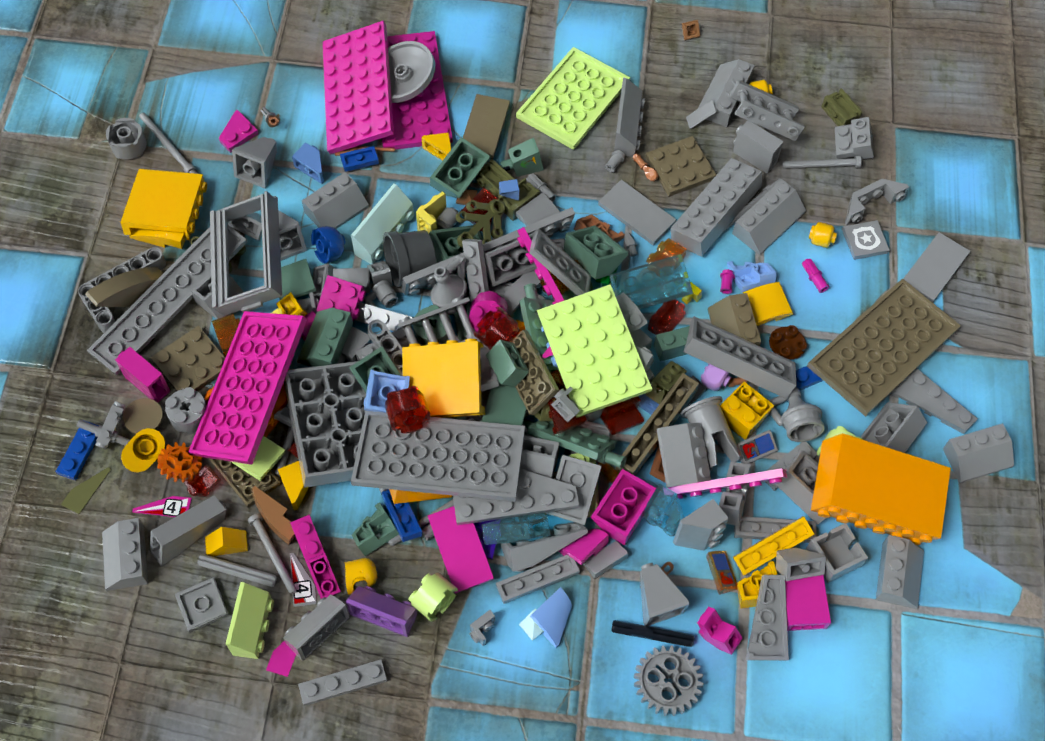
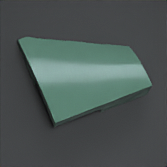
M380 502L375 505L377 509L371 517L366 516L362 525L352 534L356 545L364 556H367L399 534Z

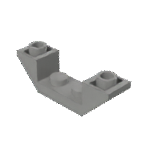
M880 179L853 192L849 201L845 224L858 223L863 218L866 209L863 205L872 198L876 199L883 195L890 204L902 201L906 197L909 186L891 180Z

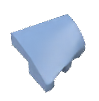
M733 261L727 262L728 269L732 270L735 275L733 280L741 292L775 283L776 271L768 263L745 262L744 266L733 265Z
M561 587L530 616L544 631L543 635L555 648L560 643L572 607L569 597Z

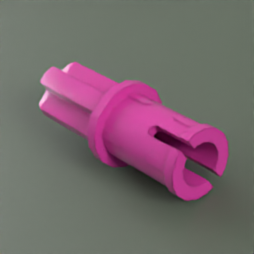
M811 259L803 261L802 266L809 275L808 279L814 283L818 292L823 293L828 290L829 285L823 278L822 271L817 269Z

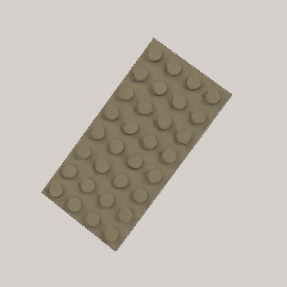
M902 278L809 361L807 367L866 417L946 342L961 325Z

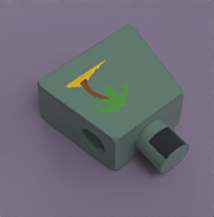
M534 138L508 150L510 159L500 162L505 171L514 169L518 177L544 170Z

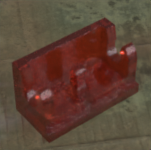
M670 295L649 320L647 330L655 335L672 331L686 315V312L683 311L685 306Z

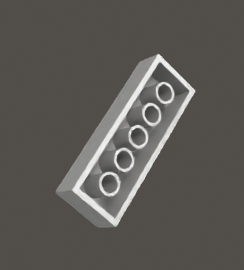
M731 158L670 228L672 243L702 257L761 188L762 171Z

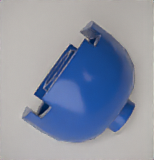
M318 227L311 234L312 245L316 244L317 248L314 251L315 255L321 263H331L343 254L346 241L344 236L334 227Z

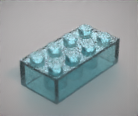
M682 254L609 275L615 297L624 292L636 304L639 310L693 294Z

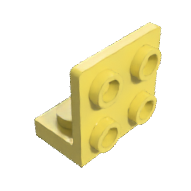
M443 191L433 196L427 204L420 206L416 211L417 231L426 230L429 234L431 230H437L436 219L446 208V194Z

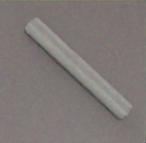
M201 554L198 559L199 566L270 587H274L277 581L276 575L209 555Z

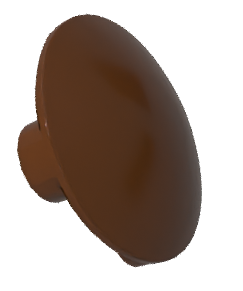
M794 325L777 328L769 337L771 350L775 354L789 360L799 358L807 348L804 336Z

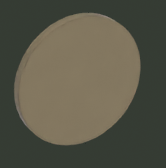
M149 398L133 401L126 407L123 413L125 427L134 434L146 428L156 430L163 419L161 406Z

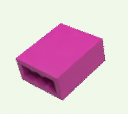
M131 347L122 351L115 359L124 377L149 399L158 403L170 392L162 373Z
M819 575L790 581L785 580L787 631L827 629L831 624L824 576Z

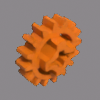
M175 442L174 447L168 444L166 449H161V453L158 455L157 468L161 469V475L167 474V480L172 477L174 482L181 479L184 483L186 478L193 480V475L198 476L202 466V457L189 454L190 446L185 447V443L179 446Z

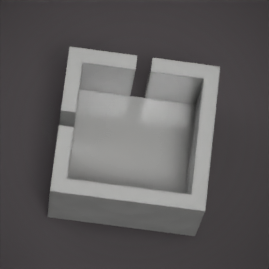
M846 523L830 530L829 533L826 532L811 539L806 547L808 551L826 556L825 574L823 576L827 583L863 566L868 559L858 542L849 550V547L856 538Z

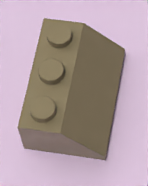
M747 293L729 295L708 307L707 310L712 325L760 346L761 339Z

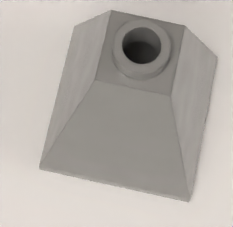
M262 137L235 147L232 150L234 177L266 189L277 153L276 141L272 138Z
M278 210L281 260L307 251L298 221Z
M653 563L643 565L640 572L644 626H650L683 614L689 606L688 599L658 565H653Z

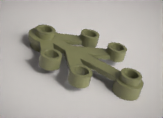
M493 199L489 203L471 200L466 204L469 212H474L477 209L488 211L485 215L467 213L465 211H460L456 214V220L459 223H464L465 221L477 222L468 232H463L458 236L457 243L462 248L463 239H474L473 237L482 228V244L492 241L491 236L494 239L503 236L500 216L504 213L505 205L499 199ZM493 217L494 229L490 232V219Z

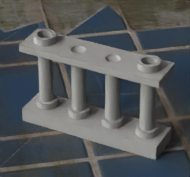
M740 80L737 81L730 92V98L741 102L735 111V115L794 141H796L805 128L803 124L793 120L799 108L790 102Z
M462 296L451 300L452 304L412 319L405 317L399 320V324L395 327L396 331L404 328L410 344H418L411 325L422 322L429 342H438L428 318L439 315L449 340H456L458 343L465 342V340L460 341L456 338L446 313L456 308L467 333L466 338L477 339L480 343L486 340L483 333L477 335V332H474L464 305L470 301L469 297L465 299Z

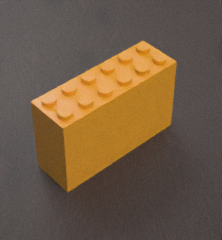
M842 433L822 441L811 511L817 512L820 517H834L840 523H853L857 528L873 529L872 532L877 534L886 533L906 538L916 545H921L922 542L932 543V540L941 539L951 468Z

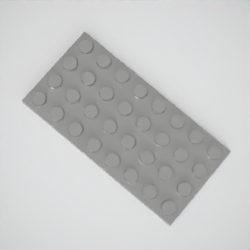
M365 411L351 485L516 502L525 426Z

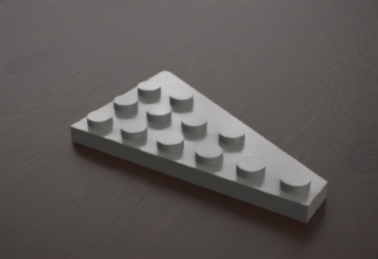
M520 469L516 502L453 496L457 525L579 508L576 486Z

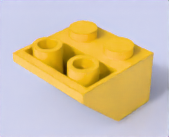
M743 382L720 405L729 428L744 440H747L758 429L774 408L770 401L746 382Z

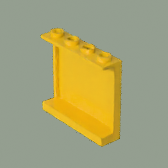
M139 169L120 222L124 235H132L134 228L185 232L186 240H190L191 233L195 231V220L199 218V207L203 204V194L207 191V182H204L203 174Z
M466 339L465 342L458 343L456 340L446 341V344L429 342L428 345L421 346V344L414 343L409 344V347H402L403 376H410L405 415L437 418L485 415V407L481 405L480 348H484V345L478 342L477 339Z

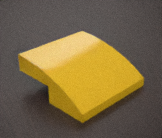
M780 282L762 285L743 292L748 295L757 326L773 319L779 321L793 315Z

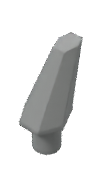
M629 232L624 233L626 248L629 249L630 256H636L637 243Z

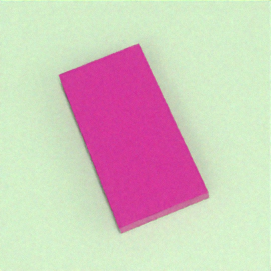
M454 506L428 515L450 581L458 588L455 594L494 579L474 523L457 525Z

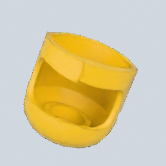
M361 558L344 562L348 595L355 591L354 584L356 582L366 581L368 587L376 583L377 570L371 559Z

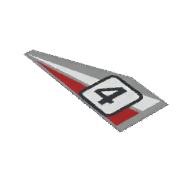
M290 553L291 579L296 587V592L293 593V607L316 604V592L313 581L296 555Z

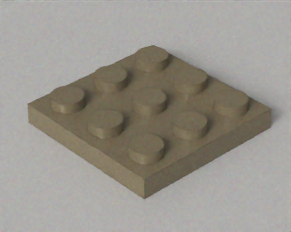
M693 136L646 152L645 155L651 168L657 171L658 180L668 197L708 183L716 176Z
M199 326L150 357L176 391L187 387L199 391L218 378L225 361L224 355Z

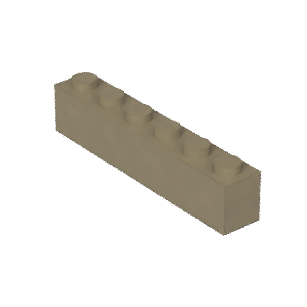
M682 373L621 455L626 457V463L622 469L634 476L637 475L659 445L657 428L674 425L680 416V412L688 406L696 395L699 387L697 381ZM616 467V471L620 473L622 469Z

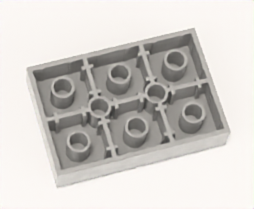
M356 362L293 369L287 372L283 383L304 488L351 481L366 411L364 410L366 393L349 369Z

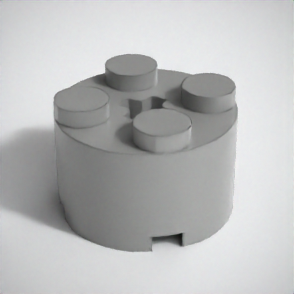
M120 118L115 121V124L108 126L106 138L116 158L133 159L142 157L147 141L140 124L132 118Z
M187 387L176 391L166 399L165 411L175 430L187 432V434L196 433L207 405L203 396L198 391Z

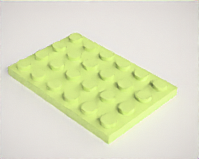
M573 47L517 111L516 118L574 150L621 93L623 77L629 80L630 77Z
M611 284L537 310L566 390L570 386L573 388L568 396L580 410L576 417L652 391L651 384Z

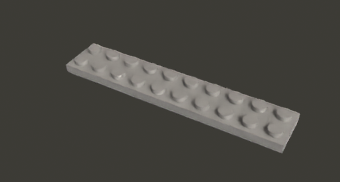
M571 207L524 228L529 236L537 229H540L550 238L553 236V233L558 231L562 233L570 228L575 212ZM513 231L483 244L484 254L517 241L519 237L518 231ZM456 256L403 277L402 291L404 295H414L424 287H433L437 283L434 278L435 269L440 266L445 268L455 260ZM457 268L449 273V275L458 273Z
M227 224L229 262L247 243V239ZM210 227L87 350L89 354L116 376L121 372L115 361L118 355L129 347L139 354L193 298L191 290L211 273Z

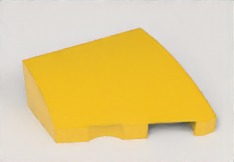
M774 561L768 562V565L760 571L756 570L750 577L737 582L740 609L756 607L762 575H777Z

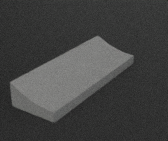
M695 316L690 321L684 353L786 399L796 387L795 362Z

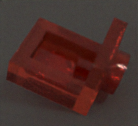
M205 465L192 480L186 479L184 484L188 487L187 491L192 496L206 497L221 479L210 466Z

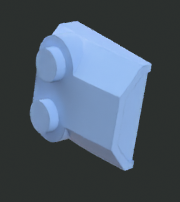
M371 369L364 399V410L405 414L410 376L388 374Z

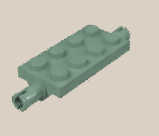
M530 283L524 286L527 298H522L519 303L525 330L528 331L542 356L547 350L546 344L548 340L545 332L541 330L542 324L537 310L553 305L552 302L554 300L539 299L536 284ZM551 356L545 359L542 357L558 386L556 375L560 374L559 369L553 366Z
M526 419L523 421V425L528 429L527 434L536 438L559 442V446L598 460V462L603 464L608 463L620 469L625 466L626 457L611 452L615 449L616 441L611 440L606 435H598L590 429L580 428L572 422L561 420L537 421L535 423Z

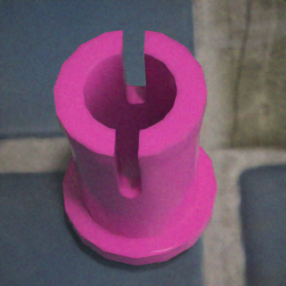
M725 269L720 274L722 279L720 292L731 294L732 281L735 275L732 270Z

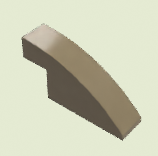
M158 267L131 270L98 284L88 290L85 295L96 307H130L163 272Z

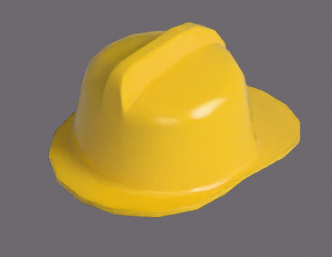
M151 428L142 429L136 433L122 450L121 460L125 468L131 472L138 473L148 469L157 460L161 449L165 448V440L162 434Z

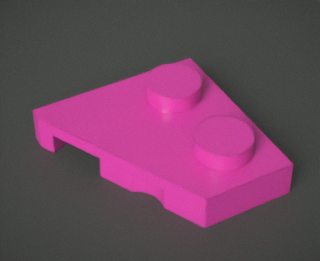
M236 110L221 133L219 140L231 153L235 147L243 145L258 135V130Z

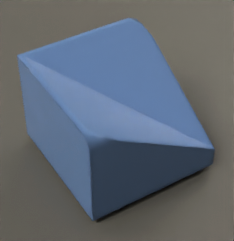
M517 179L499 182V195L519 200Z

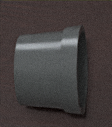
M426 230L384 233L383 248L385 261L390 268L392 282L396 287L402 286L403 277L436 264L433 243Z

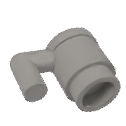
M387 280L378 282L373 287L372 292L365 296L363 300L365 304L375 306L373 300L378 298L386 308H390L398 302L396 293Z

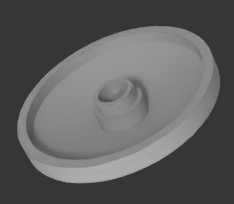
M415 41L400 42L388 48L392 103L412 99L420 94L431 82L435 73L434 57L425 45Z

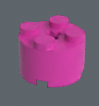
M492 291L478 294L471 303L469 320L477 334L494 335L504 330L508 317V304L506 300Z

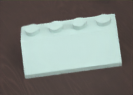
M396 184L389 188L351 234L354 255L370 264L375 263L383 255L384 233L392 231L401 233L404 225L411 221L414 216L413 203Z

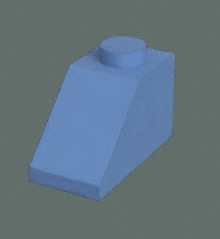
M305 142L292 156L294 167L322 184L324 178L320 151L317 147Z

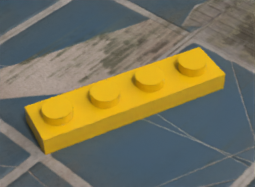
M802 516L733 556V559L742 575H746L775 558L778 550L790 549L815 534L805 517Z

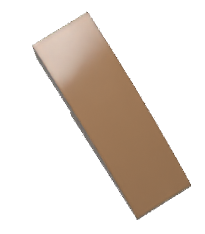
M254 486L252 488V496L261 516L274 533L289 545L294 539L295 534L290 524L291 521L285 518L288 509Z

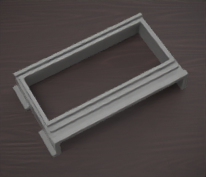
M265 191L264 194L221 210L210 211L212 308L225 316L240 310L244 313V311L262 307L264 302L282 297L278 197H273L269 192ZM261 210L264 286L229 297L227 222Z

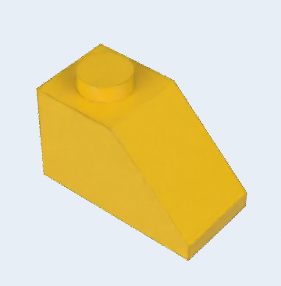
M299 461L278 469L294 511L298 510L308 490V487L304 488Z

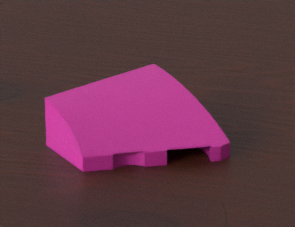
M600 529L588 530L587 534L558 552L563 556L569 555L582 565L592 554L596 556L608 544V534Z

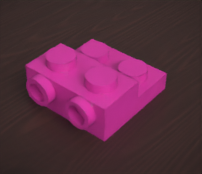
M327 275L316 311L329 308L344 310L351 313L354 322V319L357 320L360 309H358L360 301L363 302L366 294L364 286Z

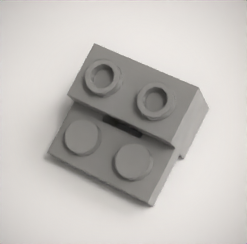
M869 117L853 119L849 125L835 127L837 159L861 156V159L874 158L872 127Z

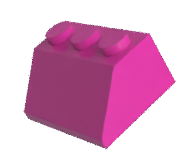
M622 469L591 518L609 537L625 546L654 501L657 488Z

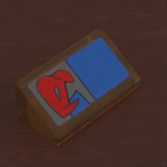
M726 551L708 552L706 558L719 595L737 590V582Z

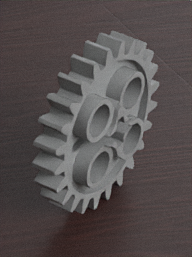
M664 645L661 647V652L653 648V655L647 651L645 654L647 660L640 658L639 662L641 665L636 666V670L640 673L634 674V678L639 680L634 683V687L640 688L636 695L644 696L641 703L648 701L647 709L654 706L656 707L655 713L657 714L661 709L664 716L667 715L668 711H671L672 715L675 716L677 709L683 714L685 711L684 706L690 710L692 708L690 702L696 704L698 701L696 696H700L702 693L697 688H702L704 683L698 681L703 677V674L697 673L700 666H693L696 659L689 660V652L682 655L681 648L674 652L672 645L669 651H666ZM672 662L675 669H667L664 663ZM648 675H656L659 681L656 683L651 682L648 679ZM665 678H666V679H670V678H671V679H672V682H667V683H666V682H664V680H665ZM681 678L686 679L689 686H681L678 680ZM662 692H670L672 699H664Z

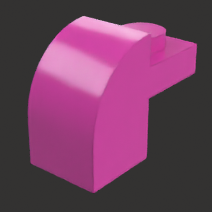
M709 606L697 622L700 627L698 633L714 647L732 655L743 639L736 626L722 621L717 611Z

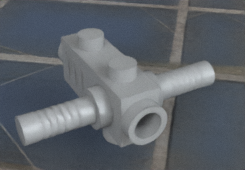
M116 401L112 404L103 426H96L79 419L76 426L94 433L98 437L95 445L107 449L110 442L126 446L130 439L120 436L116 432L126 405Z

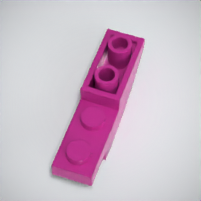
M310 515L290 522L320 598H327L330 594L334 595L341 592Z

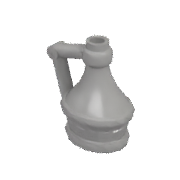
M458 254L455 260L445 268L440 266L435 269L434 278L437 283L431 291L433 305L441 308L452 304L451 300L461 296L463 299L468 298L467 283L465 282L466 258ZM457 268L458 275H449V273ZM456 308L447 311L449 315L458 312Z
M797 387L793 389L787 399L781 396L767 399L774 406L787 400L789 401L788 409L782 416L775 407L770 411V415L779 426H783L786 429L787 437L791 441H810L824 432V423L821 421V409L818 406L804 402L801 398V392Z

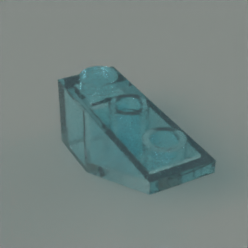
M544 513L505 518L482 524L485 545L533 541L550 536L548 516Z

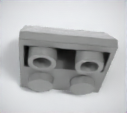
M211 273L191 290L195 302L220 323L231 315L223 316L212 308ZM229 275V297L244 293Z
M524 435L520 469L553 479L559 457V442Z

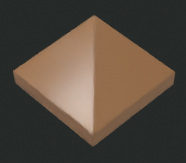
M698 20L682 23L684 40L700 37Z
M466 189L462 196L457 198L456 204L466 205L469 201L475 200L477 190Z

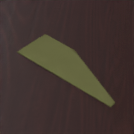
M106 468L74 487L61 505L80 514L111 469Z

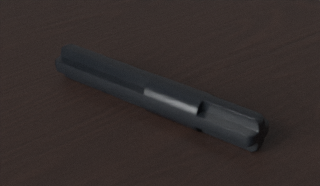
M617 620L612 622L611 631L613 633L692 647L694 644L693 634Z

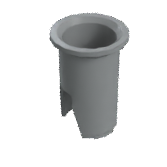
M721 396L703 399L680 412L681 417L687 418L689 423H701L710 471H712V467L718 464L714 440H717L720 448L731 462H737L743 457L721 409L720 404L723 401Z

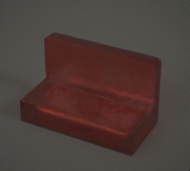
M639 396L604 408L600 418L611 435L644 422L637 409L641 402Z

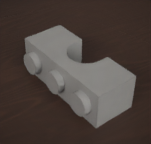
M730 462L727 477L751 474L750 464ZM749 484L741 485L742 489L730 491L729 488H726V492H722L719 507L729 518L727 524L739 526Z

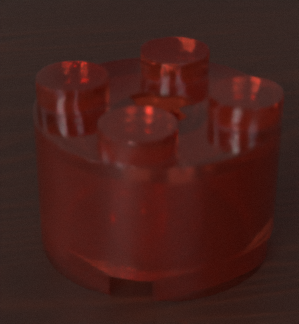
M499 306L495 307L497 311L492 312L490 310L484 315L476 326L479 328L478 332L474 331V336L490 350L499 340L509 341L520 332L517 321Z
M411 386L407 389L397 392L392 391L387 394L385 410L391 428L394 431L397 429L404 434L413 433L423 428V423L426 420L427 423L429 422L430 412L425 397L418 387Z

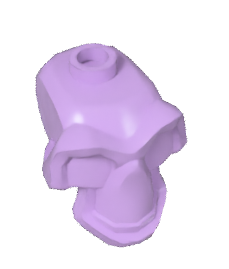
M708 363V366L704 368V373L701 375L702 384L713 391L720 390L722 386L726 387L731 379L730 373Z

